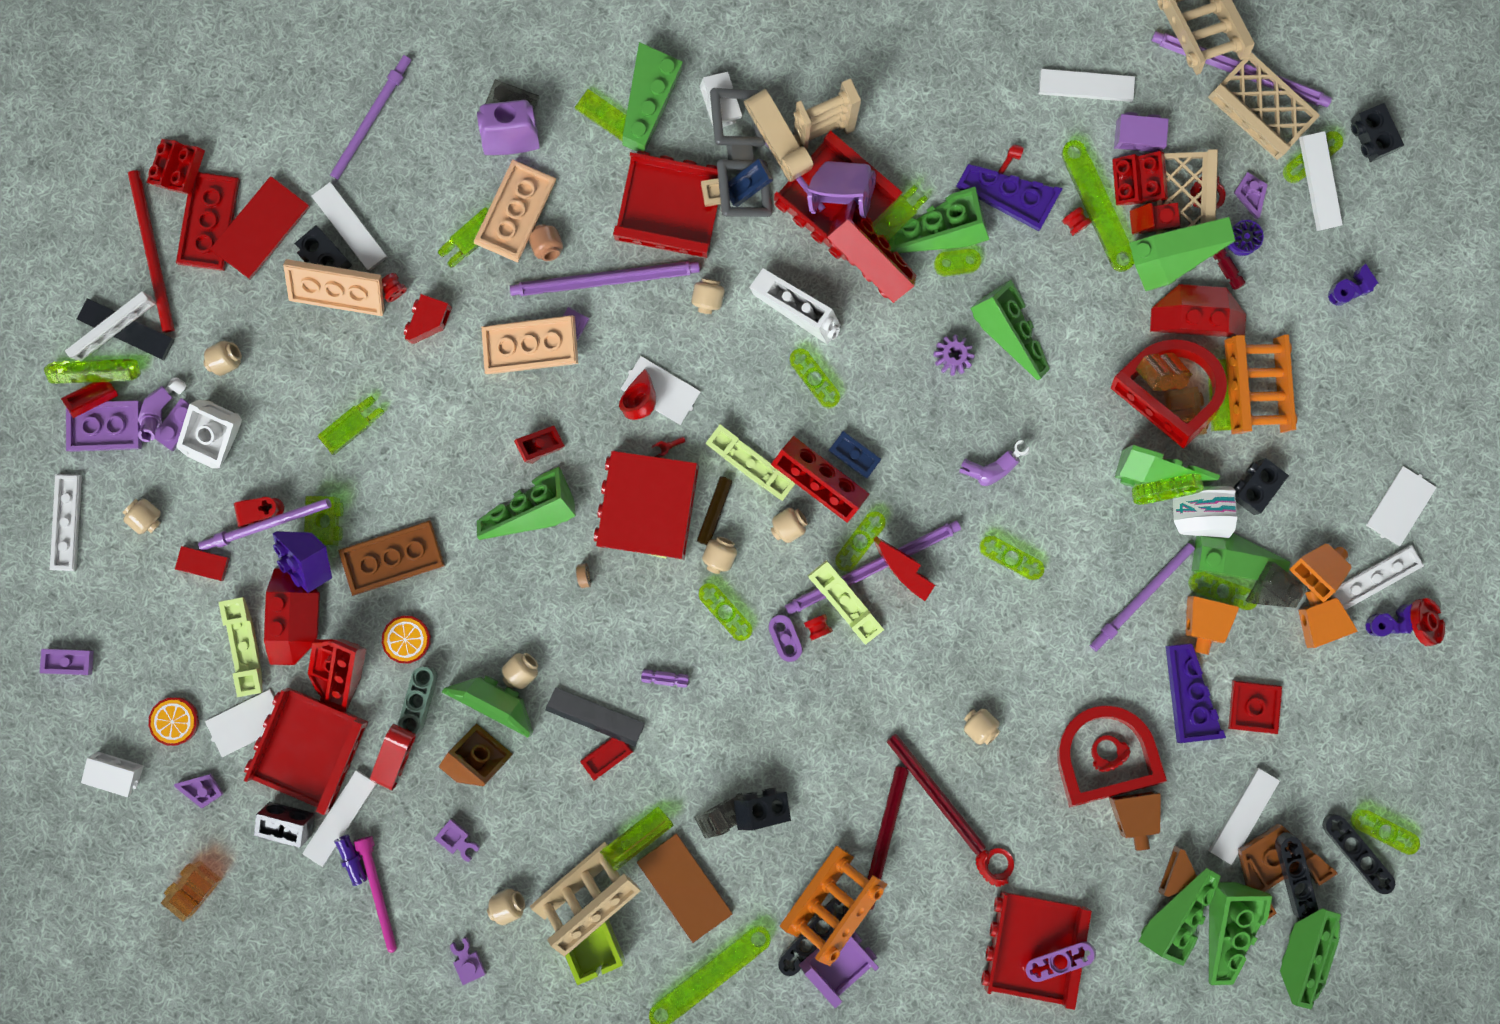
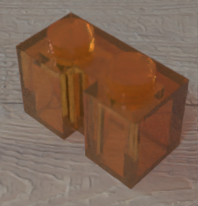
M1198 386L1169 391L1164 394L1166 407L1185 423H1189L1201 411L1200 406L1204 405L1203 394L1199 392ZM1209 424L1196 437L1207 434Z
M201 861L186 865L180 872L182 877L179 883L173 882L164 892L166 897L162 900L161 904L182 922L194 915L222 880Z

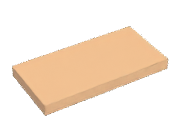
M512 159L474 239V244L518 263L529 241L530 234L534 230L551 194L556 178Z
M289 259L285 260L283 266L289 301L383 316L385 308L381 275Z
M573 315L481 327L485 374L579 364L575 316Z

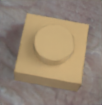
M718 179L701 181L705 207L721 204Z

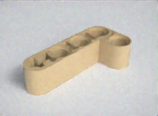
M764 89L746 99L744 104L786 178L791 182L809 172L813 167V161L805 147L799 146L767 90Z

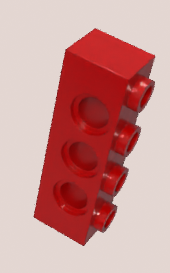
M795 436L787 442L771 464L846 523L851 520L870 495Z

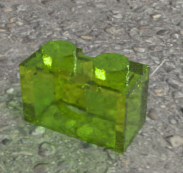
M305 496V506L328 498L331 502V507L305 516L304 532L314 534L325 546H339V541H342L343 528L338 526L339 517H342L344 513V505L340 502V498L334 496ZM324 515H328L330 523L327 527L323 528L320 520Z

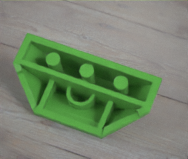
M485 675L484 678L477 677L445 687L442 690V693L527 738L533 733L524 700L518 697L520 693L508 686L506 689L497 686L498 681L490 676Z
M1322 908L1294 924L1280 968L1281 976L1293 1005L1312 1009L1314 1001L1325 987L1340 939L1339 921L1341 914Z

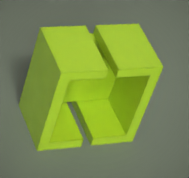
M609 919L565 956L577 986L598 977L600 973L599 966L602 965L601 972L603 975L623 966L625 962V957Z

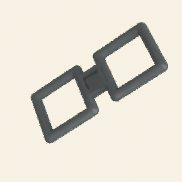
M712 88L710 90L714 141L717 145L727 146L728 159H720L717 162L721 212L725 217H770L772 215L770 183L761 189L762 207L730 206L727 169L744 170L756 160H753L752 146L762 147L765 145V140L755 123V137L724 136L720 98L748 99L757 94L758 90Z

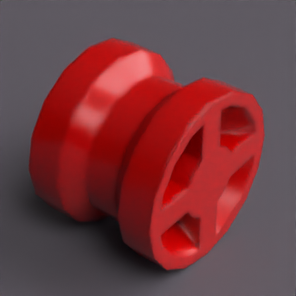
M1082 207L1075 209L1062 220L1064 225L1069 226L1072 236L1092 223L1091 219L1086 218L1083 214L1084 210Z
M390 273L382 278L384 298L387 302L395 301L407 291L406 286L398 281L399 277L396 273Z
M826 614L804 622L805 627L810 631L809 637L811 641L833 632L832 627L828 626L826 622Z

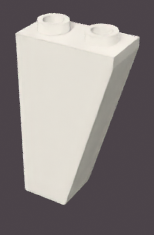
M762 268L749 287L757 298L827 345L831 339L834 340L838 336L841 325L833 309Z

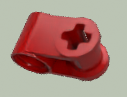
M270 497L233 503L238 527H245L248 524L283 514L285 506L280 499ZM272 504V508L267 512V508Z

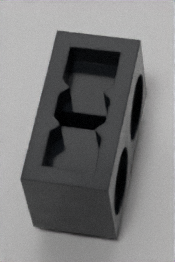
M1385 103L1363 111L1350 120L1352 123V133L1358 136L1362 144L1361 152L1364 157H1368L1370 162L1394 153L1404 146ZM1366 119L1372 122L1373 127L1367 124ZM1376 141L1382 143L1383 149L1377 145Z
M317 225L294 243L300 249L297 254L304 262L308 263L310 261L313 264L326 265L328 261L334 260L333 267L349 269L352 266L348 259ZM319 243L318 249L310 252L311 245Z
M1267 458L1253 461L1246 470L1249 474L1244 481L1240 479L1233 487L1235 489L1236 502L1253 515L1263 512L1289 477L1287 473ZM1262 470L1268 473L1269 478L1267 482L1261 478ZM1248 489L1254 492L1255 497L1253 501L1247 498L1246 493Z
M776 788L763 789L760 795H757V792L742 794L743 799L734 801L738 830L753 831L791 821L787 792H777Z
M269 801L256 814L254 836L301 848L313 835L315 813Z

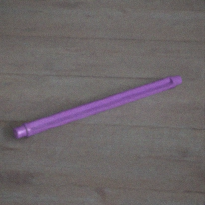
M1154 32L1151 39L1152 42L1159 44L1160 47L1186 56L1177 37L1168 33ZM1199 46L1201 51L1207 50V48ZM1223 54L1205 61L1206 64L1229 73L1241 62ZM1246 63L1244 65V75H1256V67ZM1278 76L1304 101L1326 108L1330 105L1332 97L1324 95V92ZM1261 79V85L1274 89V84L1270 79Z
M689 261L548 280L519 282V284L510 285L511 296L521 295L522 297L547 292L655 280L666 277L689 276L690 273H698L700 270L698 262L689 263Z
M957 520L950 524L945 523L944 526L898 549L911 556L949 536L952 537L954 533L961 530V527ZM879 557L841 577L848 586H851L888 566L883 558ZM817 588L797 599H792L793 601L786 604L785 608L788 614L791 615L797 611L801 612L802 609L826 597Z

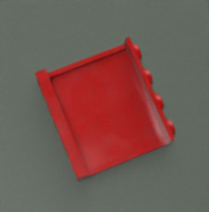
M831 130L824 137L823 143L810 156L813 161L812 169L801 176L809 186L813 176L824 162L834 161L869 165L871 171H875L876 176L870 208L867 216L873 222L871 224L873 228L894 206L903 193ZM797 179L791 182L788 181L779 193L776 191L774 194V201L776 202L774 204L780 211L790 213L794 217L792 220L802 229L806 227L811 231V237L819 244L825 243L829 247L828 251L836 259L841 257L843 260H846L845 255L830 244L827 236L833 217L848 204L822 202L826 208L822 211L817 208L816 213L813 214L809 211L808 195Z
M645 151L630 152V165L618 223L613 232L614 239L616 241L707 258L718 205L705 207L701 181L718 179L717 166L711 164L706 165V167L699 166L691 160H683V162L674 161L672 157L661 155L660 158L653 157Z
M611 451V456H607L605 470L608 471L607 480H603L601 488L604 500L603 504H599L597 513L598 518H600V524L594 531V541L597 542L596 546L685 560L699 465L693 462Z
M286 688L278 692L273 699L272 705H274L272 714H269L263 723L265 730L262 737L260 736L254 745L256 752L253 759H250L245 766L244 772L246 776L244 781L254 780L315 806L317 807L315 812L326 815L335 803L369 721L291 688Z
M1001 891L1000 897H996L994 902V911L997 912L996 922L992 921L990 925V936H993L992 945L987 946L985 959L989 962L987 971L983 970L981 985H984L987 994H991L993 991L1062 1004L1066 1009L1075 1010L1082 968L1041 982H1035L1027 976L1026 965L1036 957L1080 942H1087L1092 911L1083 906ZM1080 947L1081 951L1075 955H1072L1071 950L1068 951L1073 958V965H1077L1074 961L1075 959L1084 957L1085 950L1083 947ZM1056 955L1054 958L1056 967L1060 969L1067 967L1068 961L1065 956ZM1045 959L1048 963L1043 966H1038L1037 963H1034L1035 967L1032 969V972L1038 973L1041 976L1043 970L1050 968L1049 959Z

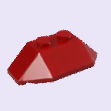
M1179 284L1151 308L1150 332L1217 337L1245 335L1246 314L1226 287Z
M274 568L266 590L264 644L270 665H296L311 649L314 639H318L320 593L316 588L307 593L301 586L297 587L292 581L291 575L288 572L283 573L280 568Z
M314 639L311 647L308 676L315 690L321 696L320 701L347 712L361 680L366 648L345 639Z

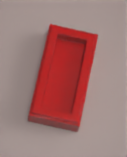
M105 376L62 397L61 400L71 416L75 418L117 397L118 394Z
M181 546L175 570L224 581L230 558Z
M611 738L583 758L580 763L593 781H595L634 751L629 744Z

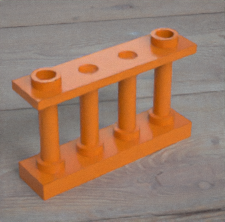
M1236 335L1224 340L1231 434L1251 432L1252 425H1280V433L1297 430L1291 366L1292 345L1289 341V335L1274 338L1273 344L1247 345L1245 343V335ZM1274 354L1275 368H1248L1246 355ZM1276 377L1277 391L1250 392L1248 378ZM1278 401L1279 415L1252 416L1250 402Z
M837 845L780 924V927L785 932L793 936L804 935L820 950L815 959L828 966H831L838 959L840 951L876 900L881 898L884 889L888 885L874 875L868 880L850 865L854 856ZM843 873L847 874L863 888L855 901L836 885ZM829 893L849 909L841 921L822 906V902ZM815 913L834 929L826 942L807 926Z

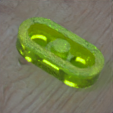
M974 249L942 252L934 260L935 272L943 277L974 273L981 265V256ZM966 257H972L974 263H967ZM948 260L950 262V266H943L942 261Z

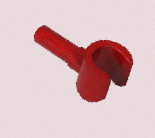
M1015 144L1009 148L1006 160L998 170L999 174L1005 172L1012 158L1020 160L1024 147Z
M684 437L667 443L664 441L657 442L651 448L658 446L661 449V453L654 457L664 456L668 453L669 449L686 441Z

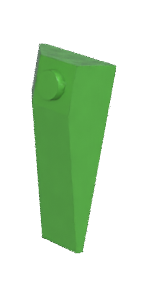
M1227 217L1130 242L1134 264L1145 291H1150L1172 284L1176 279L1188 271L1190 272L1197 265L1235 242L1236 239L1231 219Z
M1009 280L979 299L970 309L973 312L974 319L980 324L981 328L1036 380H1040L1050 368L1040 343L1032 340L1031 329L1034 327L1031 320L1025 321L1021 309L1026 307L1012 280Z
M1237 882L1218 883L1212 902L1209 904L1210 985L1234 984L1246 961V952L1250 945H1254L1258 939L1255 936L1260 926L1265 925L1268 920L1272 901L1271 894Z

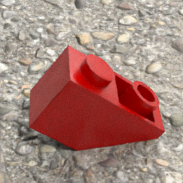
M421 294L419 300L416 299L413 304L412 313L414 314L411 322L408 321L405 326V340L415 344L443 331L452 307L446 302Z

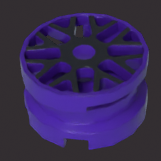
M1242 220L1233 226L1236 241L1227 247L1235 255L1247 256L1262 245L1264 239L1263 230L1254 221Z

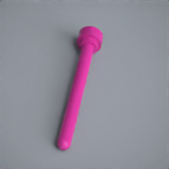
M368 836L353 841L355 851H358L359 855H362L387 951L393 953L396 951L397 946L372 856L373 846H375L373 836Z

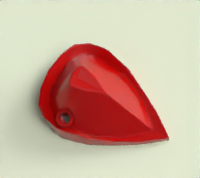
M646 369L635 378L619 401L620 410L630 420H638L651 415L656 405V393L651 377Z

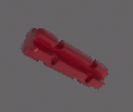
M1224 248L1215 254L1213 258L1218 260L1217 264L1226 279L1230 280L1229 284L1232 289L1237 290L1245 285V280L1242 276L1238 275L1237 267L1230 256L1227 257V251Z

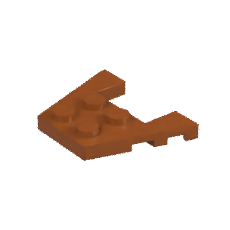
M1276 824L1238 849L1246 886L1265 892L1284 880L1275 841L1280 834L1291 832L1281 824ZM1289 841L1288 846L1285 847L1288 851H1290L1289 844L1292 843L1291 841ZM1301 842L1309 873L1316 884L1320 886L1338 874L1336 870ZM1293 862L1289 867V871L1295 872L1299 867V862ZM1272 904L1268 919L1277 914Z

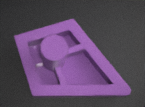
M1247 172L1234 191V194L1254 218L1258 219L1261 215L1268 184Z
M211 774L174 784L176 789L200 808L206 807L224 795Z

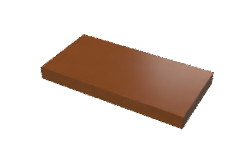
M430 520L338 550L352 596L445 567Z
M677 833L637 861L641 870L692 943L733 915L728 905Z

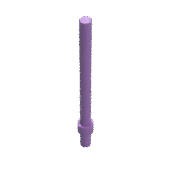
M403 55L396 68L388 74V81L330 173V176L337 180L340 178L396 85L399 86L404 78L402 75L411 62V59Z
M327 498L230 532L222 531L214 534L212 538L199 542V549L204 551L216 546L220 548L229 545L231 541L328 509L331 507V502Z
M1190 543L1186 544L1110 624L1107 623L1101 629L1102 633L1089 645L1091 649L1097 652L1108 639L1112 640L1118 634L1117 630L1195 550Z

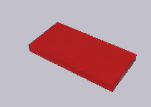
M197 173L190 195L187 194L176 264L225 271L226 261L212 252L210 248L233 222L240 183L238 177Z
M270 176L210 250L251 280L310 206Z

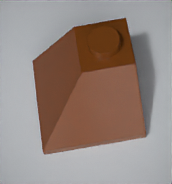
M476 723L446 754L438 767L457 783L485 786L511 758L513 753Z

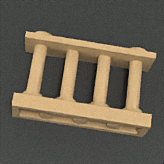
M1157 0L1160 10L1164 11L1186 54L1187 64L1193 68L1196 75L1201 74L1207 59L1231 51L1236 52L1240 60L1250 56L1255 43L1232 0H1209L1210 4L1181 13L1177 2L1183 0ZM1210 13L1216 14L1220 20V23L1191 32L1186 23ZM1220 32L1226 33L1230 42L1204 51L1200 50L1196 42Z
M851 78L841 83L838 96L805 110L802 101L796 102L793 136L799 146L805 147L807 152L810 140L830 132V130L843 129L845 134L855 130L861 99Z
M606 842L596 848L530 905L531 910L544 920L548 917L555 933L547 940L550 946L564 957L641 891L638 885L627 875H619L612 863L619 857V854ZM605 869L612 884L601 893L593 878ZM586 885L594 900L582 909L574 894ZM567 901L574 917L563 925L556 910Z

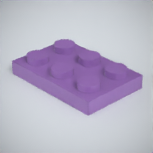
M105 402L75 418L71 416L66 408V451L142 449V440L138 437L141 427L138 423V417L142 402Z

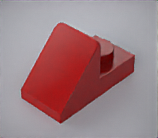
M1152 203L1130 211L1132 235L1181 228L1178 203L1153 206Z
M554 425L514 440L524 462L531 464L538 461L541 457L565 447Z

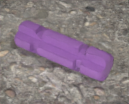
M644 669L641 674V681L667 686L677 685V687L686 688L689 676L686 674L675 675V673L663 671L653 672V670Z

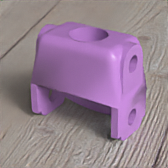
M527 100L490 103L480 106L479 111H477V119L484 155H509L540 149L533 105H530Z
M824 162L813 176L808 187L809 211L815 214L820 202L849 204L854 199L859 205L860 216L866 218L875 187V171H871V167L867 164Z

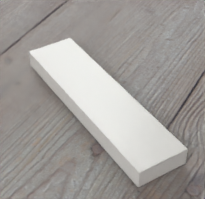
M1041 69L1038 94L1132 102L1134 99L1135 76Z
M1325 131L1299 137L1316 230L1320 231L1341 226L1343 224Z
M331 182L311 196L369 272L388 258Z
M143 291L71 345L65 352L70 358L82 361L154 306L156 302L150 295Z
M55 474L50 570H77L82 475Z
M1409 545L1346 580L1330 597H1337L1346 610L1422 568L1424 565L1414 547Z
M1260 768L1255 769L1211 845L1210 853L1232 865L1238 855V849L1245 843L1280 781Z
M356 770L302 854L318 865L325 866L337 847L334 840L345 835L377 783L371 781L368 776L359 770Z

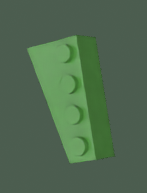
M640 42L622 145L636 152H646L682 72L683 62Z

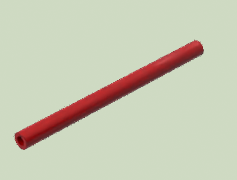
M138 170L129 171L128 178L162 332H172L175 329L141 174Z

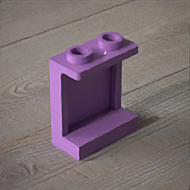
M856 932L852 934L840 951V956L831 966L815 959L820 951L818 948L799 964L806 977L834 1008L842 1003L839 995L871 967L875 971L879 969L875 962L877 956L869 947L864 949L860 945L862 939Z

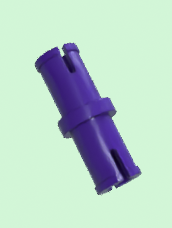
M349 834L335 839L334 843L342 858L341 865L346 868L352 886L362 884L361 880L365 882L367 876L359 861L361 857L359 853L355 852Z

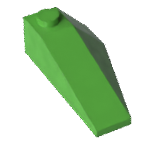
M976 187L949 195L945 198L946 201L935 208L931 206L926 209V214L917 219L911 218L888 232L891 252L906 253L960 248L990 240Z
M1135 445L1122 450L1115 473V478L1121 479V484L1134 487L1135 484L1213 482L1220 478V475L1197 466L1188 465L1185 468L1183 467V461L1163 459L1164 454Z
M560 467L554 468L533 479L532 483L535 486L524 494L518 490L513 494L515 497L509 505L499 504L477 520V538L483 540L552 527L575 517L574 498Z
M1232 533L1230 538L1196 536L1191 571L1287 585L1290 561L1235 533Z
M1206 868L1144 926L1138 942L1159 956L1184 966L1198 939L1194 935L1198 924L1202 925L1206 918L1203 916L1204 907L1212 902L1221 875Z

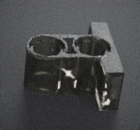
M742 792L736 794V797L730 800L728 798L713 808L694 816L705 839L723 835L730 831V828L737 825L734 801L743 799Z

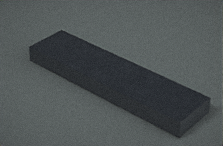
M87 298L77 320L95 328L116 311ZM135 320L113 336L163 361L175 340Z
M558 688L554 689L545 711L635 747L645 725L643 722Z

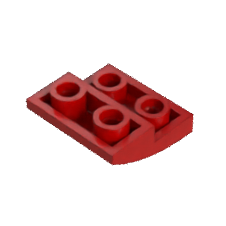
M161 139L156 149L153 165L149 169L146 183L190 195L205 150L197 146L183 145L175 140Z
M1158 151L1140 156L1132 154L1112 159L1117 206L1143 204L1168 199L1164 152Z

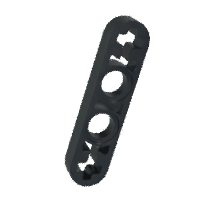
M1336 814L1327 815L1322 823L1325 833L1374 891L1380 894L1391 893L1396 885L1395 879L1345 818ZM1331 821H1339L1340 823L1337 826L1345 834L1341 835L1337 830H1331L1330 828L1333 826ZM1353 837L1356 841V847L1354 850L1348 851L1345 848V841ZM1364 857H1370L1372 860V866L1368 870H1363L1360 864ZM1377 873L1379 877L1387 878L1385 881L1387 886L1385 888L1378 887L1380 881L1373 874Z
M1286 832L1277 837L1275 847L1292 911L1295 916L1302 920L1319 909L1302 844L1298 838ZM1289 841L1292 842V843L1289 844V849H1290V851H1288V850L1285 848V847L1288 846V842H1289ZM1298 861V869L1295 872H1290V865ZM1304 883V890L1299 894H1295L1296 886ZM1304 904H1306V905L1308 906V908H1306V912H1307V913H1305V914L1302 913V912L1305 911V906H1304Z
M833 898L824 908L832 914L834 912L833 905L835 903L840 905L841 902L837 898ZM845 905L843 906L844 913L840 914L838 912L835 915L839 921L842 920L849 910ZM817 915L808 926L826 941L834 929L829 925L826 933H818L815 930V925L823 919ZM802 934L793 941L779 958V970L785 976L797 974L801 969L799 964L817 949L813 944L809 952L801 951L799 943L801 940L807 939ZM795 949L797 954L804 959L800 961L799 957H797L794 961L795 968L791 969L789 967L786 970L784 969V960L790 961L795 956L791 951Z

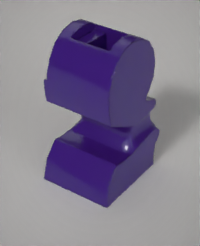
M1366 263L1354 272L1353 278L1357 284L1344 279L1331 287L1328 292V298L1332 304L1341 306L1359 296L1367 295L1379 284Z
M1403 604L1398 607L1396 611L1397 622L1388 613L1372 615L1365 624L1367 632L1372 636L1378 637L1387 636L1390 633L1410 634L1413 631L1410 619L1412 604Z

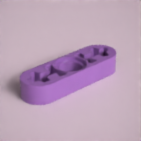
M1080 942L1029 961L1026 965V974L1032 981L1041 982L1085 967L1095 960L1096 950L1089 942ZM1080 947H1083L1085 951H1090V955L1087 956L1088 960L1085 961L1084 957H1080L1074 960L1077 965H1073V958L1068 952L1069 950L1072 951V955L1078 954L1081 951ZM1056 955L1066 957L1068 961L1066 968L1060 969L1056 967L1054 963ZM1045 959H1049L1050 968L1043 970L1041 976L1038 973L1032 972V969L1035 967L1034 963H1037L1038 966H1043L1048 963Z

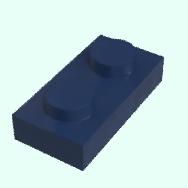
M756 160L728 182L730 201L733 206H740L773 181L763 160Z
M842 431L829 449L830 453L865 479L870 476L881 461V458L844 431Z

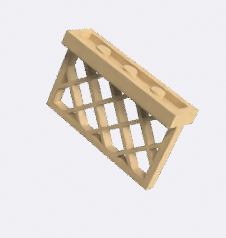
M1252 52L1208 96L1213 103L1277 160L1290 149L1320 116ZM1248 61L1256 66V75H1244V65ZM1238 71L1240 72V76H1234ZM1257 79V92H1245L1244 80ZM1261 79H1270L1274 84V91H1262ZM1230 80H1240V92H1231L1225 85ZM1274 95V108H1262V96ZM1279 95H1287L1291 98V107H1279ZM1245 96H1257L1258 108L1247 107L1245 105ZM1291 111L1292 124H1280L1279 112ZM1296 111H1305L1311 118L1307 123H1297ZM1262 112H1275V124L1267 125L1263 121ZM1280 128H1292V139L1288 143L1280 137Z
M1218 149L1208 150V152L1164 153L1165 160L1174 159L1180 166L1171 175L1166 171L1167 183L1171 180L1179 190L1173 196L1166 199L1163 205L1174 203L1173 200L1183 192L1191 201L1182 210L1179 208V216L1182 215L1190 223L1188 227L1196 225L1200 220L1201 224L1216 220ZM1203 158L1202 168L1195 174L1186 166L1192 159ZM1182 168L1192 176L1183 186L1173 178ZM1201 173H1202V181L1198 178V176H1199ZM1194 180L1202 186V191L1195 197L1185 190ZM1162 200L1157 201V206L1162 205ZM1193 203L1201 209V215L1194 221L1184 213ZM1165 230L1156 231V235L1163 233Z

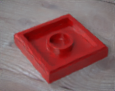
M1232 680L1228 729L1278 734L1282 686Z

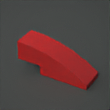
M875 536L873 539L889 569L912 593L926 601L935 584L917 572L921 564Z

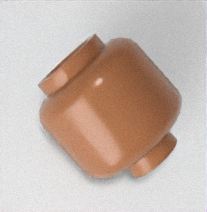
M541 224L536 226L530 234L529 243L534 255L538 259L552 261L559 257L563 249V242L555 227Z

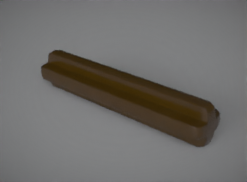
M719 477L697 538V542L707 545L709 540H712L732 485V480L727 477Z

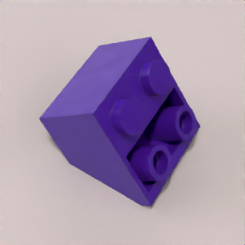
M285 531L273 533L275 542L273 548L279 558L277 564L283 573L288 572L291 575V579L297 587L301 586L309 593L332 579L326 546L314 534Z

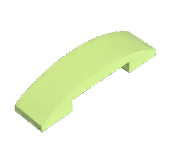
M722 425L717 427L705 443L727 462L781 501L784 500L795 485L793 481L774 468L770 462L740 441L738 437Z
M827 560L807 575L865 645L884 630Z
M244 597L220 601L218 603L223 626L226 625L235 668L233 679L237 697L262 693V671L256 635Z

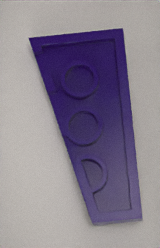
M970 164L967 165L956 185L960 190L976 187L979 200L1037 231H1040L1063 189L1055 186L1054 188L1045 186L1043 183L1022 180L1019 179L1020 177L999 174L997 171Z
M1193 645L1165 646L1176 742L1188 743L1226 738L1224 730L1220 728L1217 711L1212 706L1208 686L1204 684L1203 672Z

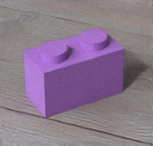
M1134 112L1121 114L1116 121L1114 149L1144 152L1163 151L1167 146L1169 119L1161 118L1160 115L1156 114L1148 115L1147 117L1138 116Z

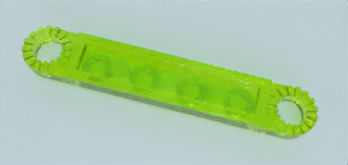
M1071 140L1062 149V159L1112 268L1118 272H1126L1134 265L1130 242L1086 147L1081 141ZM1071 147L1077 148L1080 151V157L1076 159L1070 158L1068 149ZM1118 254H1125L1128 257L1129 262L1127 265L1121 266V264L1117 263Z
M763 926L750 928L653 1004L649 1011L650 1023L671 1024L766 950L771 942L769 931ZM756 932H760L766 937L762 945H755L751 941L753 934ZM660 1008L665 1009L668 1013V1018L665 1021H658L654 1017V1012Z

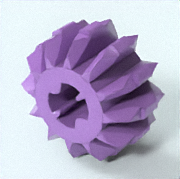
M953 335L951 342L946 336L943 338L944 344L937 343L936 347L940 351H935L933 356L941 358L935 362V365H944L941 369L942 373H945L950 368V376L955 375L956 369L958 373L963 374L965 372L964 367L970 368L972 366L968 360L974 359L975 355L967 353L973 346H964L966 338L958 342V336ZM950 350H952L953 353L958 352L959 356L956 359L954 357L950 358Z

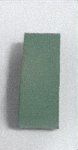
M422 666L415 669L408 686L398 726L409 730L406 722L409 718H413L417 726L411 732L415 734L420 733L425 725L438 678L434 668ZM424 670L430 674V680L427 684L422 683L420 680V674ZM416 694L423 697V705L421 707H417L413 703V698Z

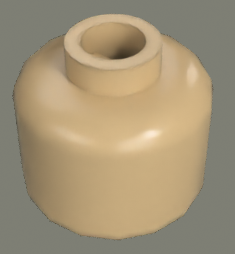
M702 278L701 282H696L694 285L691 302L694 306L699 307L698 312L712 314V310L721 309L725 290L720 286V281Z
M224 340L205 350L203 363L209 372L222 376L239 367L242 355L234 343Z
M135 499L122 512L125 514L124 522L138 534H144L146 531L152 533L161 524L158 520L161 515L160 510L146 499L139 501Z
M788 507L773 517L771 532L778 541L782 539L786 543H791L805 534L808 522L799 509L795 510Z
M719 536L716 539L709 540L702 556L703 562L708 565L707 570L720 574L721 571H729L732 568L737 556L734 542Z
M527 653L515 654L502 667L504 683L510 688H526L538 675L537 661Z
M973 709L964 718L967 722L964 726V732L978 745L984 743L989 745L1000 733L998 729L1000 722L986 709H980L977 712Z
M505 889L489 899L488 916L499 925H507L521 918L525 909V900L520 892L513 889Z

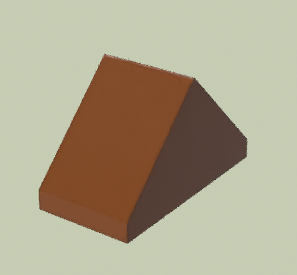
M1177 846L1173 848L1158 890L1164 896L1170 897L1181 892L1197 877L1185 850Z

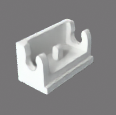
M728 72L703 77L700 84L712 126L710 90L712 88L733 89ZM720 98L723 127L735 124L736 120L742 117L737 99Z
M96 752L87 758L81 783L129 797L132 790L137 788L144 765Z

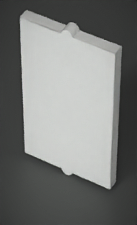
M640 356L634 368L628 371L629 376L621 390L625 392L635 378L646 369L651 377L656 393L654 410L681 425L688 412L693 410L692 406L701 391Z
M1402 466L1366 523V526L1379 533L1381 538H1387L1394 544L1401 546L1437 487L1424 480L1421 474L1417 475Z
M271 689L205 721L212 735L211 741L215 742L222 757L256 741L260 736L262 737L265 730L263 723L266 717L272 714L274 705H272L274 696Z

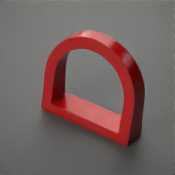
M1174 339L1160 341L1145 348L1115 375L1110 389L1184 449L1218 413L1226 396L1227 378L1219 360L1206 348L1190 341ZM1167 357H1182L1200 365L1209 376L1212 384L1211 401L1189 423L1182 421L1133 381L1153 362Z
M1098 706L1087 709L1077 715L1067 725L1061 735L1057 750V761L1069 808L1163 784L1167 781L1156 743L1150 730L1140 718L1125 709L1115 706ZM1096 719H1113L1125 724L1134 732L1140 742L1149 775L1083 793L1080 792L1070 757L1071 744L1075 734L1083 725Z

